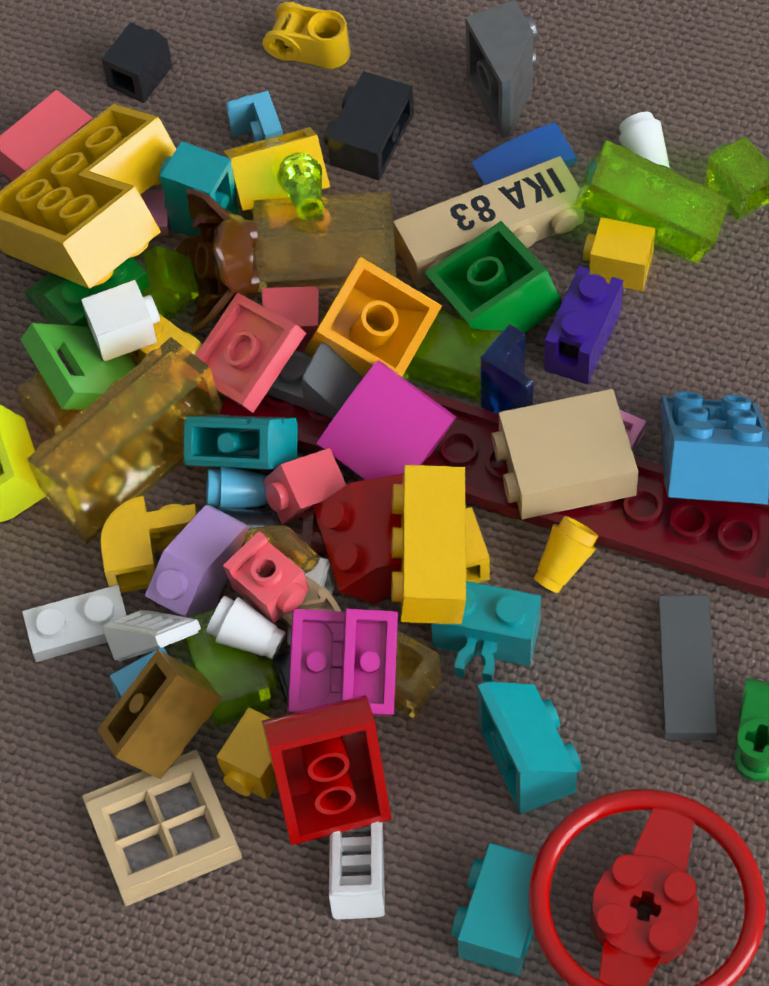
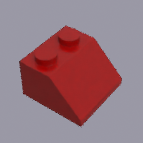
M404 473L349 483L313 507L339 592L374 604L391 595L392 572H401V558H392L391 554L393 527L401 528V514H392L393 484H402Z

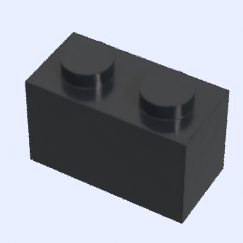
M363 71L355 87H348L342 102V112L338 119H332L326 129L324 144L329 148L330 165L380 181L414 115L413 86Z

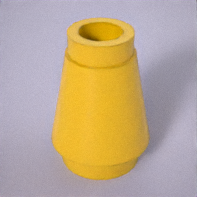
M564 516L559 525L553 524L537 568L538 571L533 579L545 588L559 593L563 585H566L595 552L596 547L593 544L598 535L584 524Z

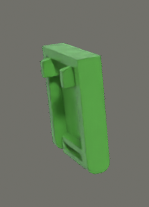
M31 323L20 339L62 409L145 412L157 400L153 391L147 389L148 383L129 353L105 362L103 361L90 328L87 326ZM59 348L62 351L68 363L70 364L76 376L70 375L61 358L57 354Z

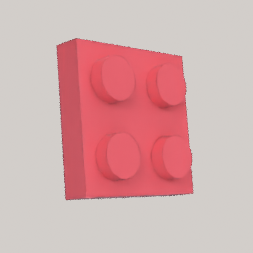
M237 293L185 372L254 413L306 335V332L295 323Z

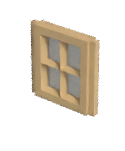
M197 749L181 755L161 779L141 771L82 795L125 906L242 859V854Z

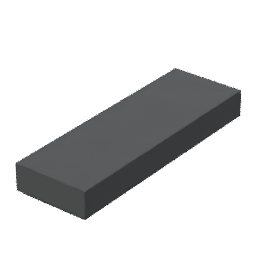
M709 595L659 596L664 740H716L717 724Z

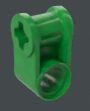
M747 678L738 723L740 724L737 734L735 766L738 773L745 779L753 782H764L769 780V682ZM755 748H762L764 749V752H757L754 750Z

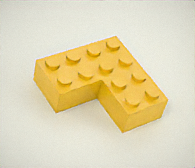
M112 104L0 191L1 251L89 289L106 282L112 276L113 270L125 260L141 254L148 247V242L161 231L140 195L150 187L161 184L159 181L161 165L166 157H172L176 151L159 117Z

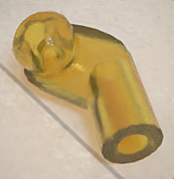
M287 526L255 527L245 535L244 544L260 531L267 537L269 543L302 569L304 574L312 571L319 563L320 556Z

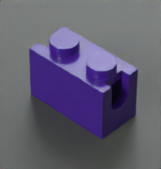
M582 266L578 267L545 338V371L587 385L589 384L621 313L622 279L612 277L608 284L602 276L590 274V269ZM566 344L580 348L577 359L567 357L562 353Z

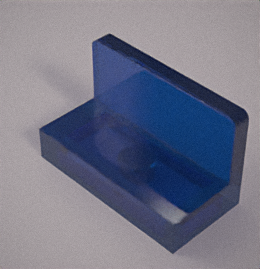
M511 324L481 356V408L497 414L502 411L533 405V381L525 375L526 334Z

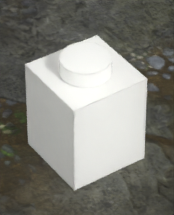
M135 280L81 299L88 326L104 362L157 343L153 327L154 323L160 322L157 308L151 295L142 297Z

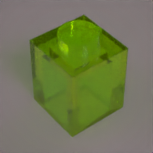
M744 136L731 145L724 144L718 147L708 157L705 185L739 221L769 203V161Z

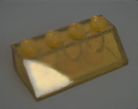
M170 337L159 348L150 351L143 361L127 375L115 381L88 408L78 412L72 421L50 440L40 444L36 451L27 458L39 488L79 538L86 544L102 532L106 520L117 507L130 499L145 495L184 461V421L186 416L219 414L222 405L210 367Z

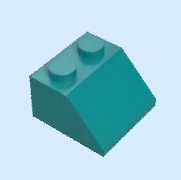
M485 682L477 685L478 728L519 815L575 793L577 772L582 771V766L571 742L563 744L557 731V728L560 727V720L550 699L542 701L534 684Z

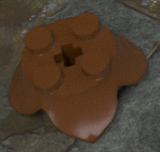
M187 189L188 209L191 218L194 220L191 225L194 228H200L201 231L185 238L181 242L165 271L181 293L187 298L196 300L194 304L199 307L194 313L191 327L192 332H198L204 329L218 315L225 312L237 293L245 297L257 294L260 277L257 268L253 267V248L257 244L258 229L255 221L244 220L242 216L229 212L204 192L196 189Z

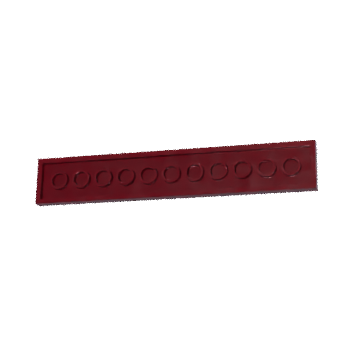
M421 390L457 417L433 453L425 459L422 465L465 467V503L552 530L553 524L559 525L563 517L568 516L584 524L598 535L594 544L769 599V498L768 504L668 497L664 484L663 465L634 456L638 468L636 496L521 519L517 502L509 503L505 493L503 474L509 473L506 461H497L494 453L492 433L499 431V414ZM267 394L254 413L226 398L218 414L296 418L298 423L297 449L312 454L325 450L316 443L333 420L327 416Z

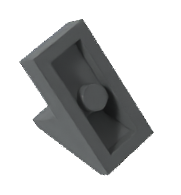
M321 342L313 357L294 351L266 394L333 419L363 377L333 349Z

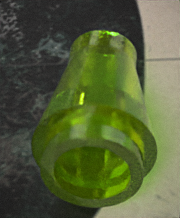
M294 153L287 156L280 164L277 181L295 207L297 215L305 220L314 219L324 209L322 202V167L317 160L306 153Z

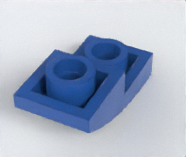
M552 123L522 134L485 153L471 163L484 185H487L561 156L567 168L579 160L558 125Z

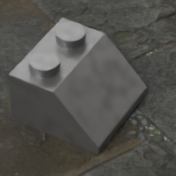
M515 0L465 17L467 76L502 138L511 135L533 89V69L537 68V59L533 50V41L538 39L537 29L532 17L529 14L524 16Z

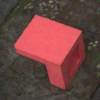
M316 286L262 288V306L295 323L306 332V335L295 350L298 352L304 351L319 326L318 288Z

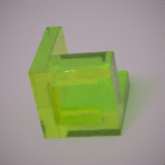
M154 245L143 255L150 286L141 295L142 297L151 295L158 313L169 321L199 295V290L190 257Z

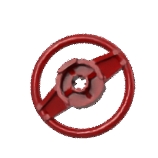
M631 789L605 794L590 800L572 811L546 838L534 862L529 882L528 904L530 920L536 940L549 964L569 986H647L658 965L669 963L674 958L682 956L693 938L698 922L699 901L696 895V883L692 876L686 873L695 824L714 838L733 862L744 894V920L737 943L726 961L712 975L694 986H733L750 966L757 953L763 936L766 918L765 891L758 865L750 849L735 829L717 813L695 800L679 794L653 789ZM650 810L652 811L632 855H623L617 858L613 866L603 873L594 889L589 923L597 941L603 947L599 977L596 979L575 962L563 946L555 930L550 909V888L553 873L565 848L589 825L602 818L621 812ZM634 906H649L652 908V912L657 914V917L650 914L649 921H641L637 919V909Z

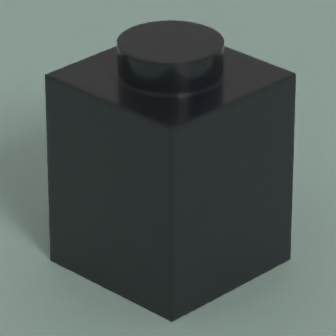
M130 22L102 57L107 87L144 103L172 68L167 38H164L156 30L144 29Z

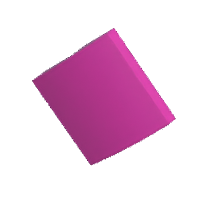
M378 360L346 400L316 444L323 449L330 448L335 458L365 480L404 473L405 465H422L425 459L433 453L457 417Z
M293 609L287 714L366 695L373 716H393L398 612L346 609L345 612Z

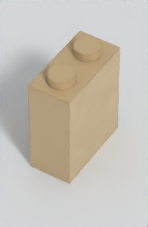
M613 389L499 412V431L492 433L494 453L497 461H506L509 473L503 474L505 493L509 503L517 502L521 519L636 496L638 468Z

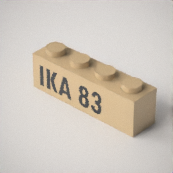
M561 156L393 221L395 248L418 289L431 284L424 272L500 221L527 248L549 236L570 232L577 225L583 223L585 196Z

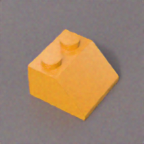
M360 257L308 343L304 353L313 357L322 342L333 349L363 378L378 360L400 376H403L442 305Z

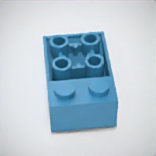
M688 391L676 392L674 397L661 396L663 475L668 497L768 504L769 432L757 403H752L751 399L740 395H725L722 397V400L703 399L701 394Z

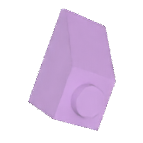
M205 505L164 549L145 596L183 617L212 616L228 579L223 565L241 548L250 526L210 505Z

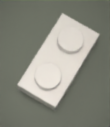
M118 585L22 611L36 662L107 643L103 626L108 622L126 616Z

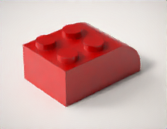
M366 695L262 720L277 793L291 845L330 836L333 832L337 831L342 833L369 826L371 823L392 820L375 720Z

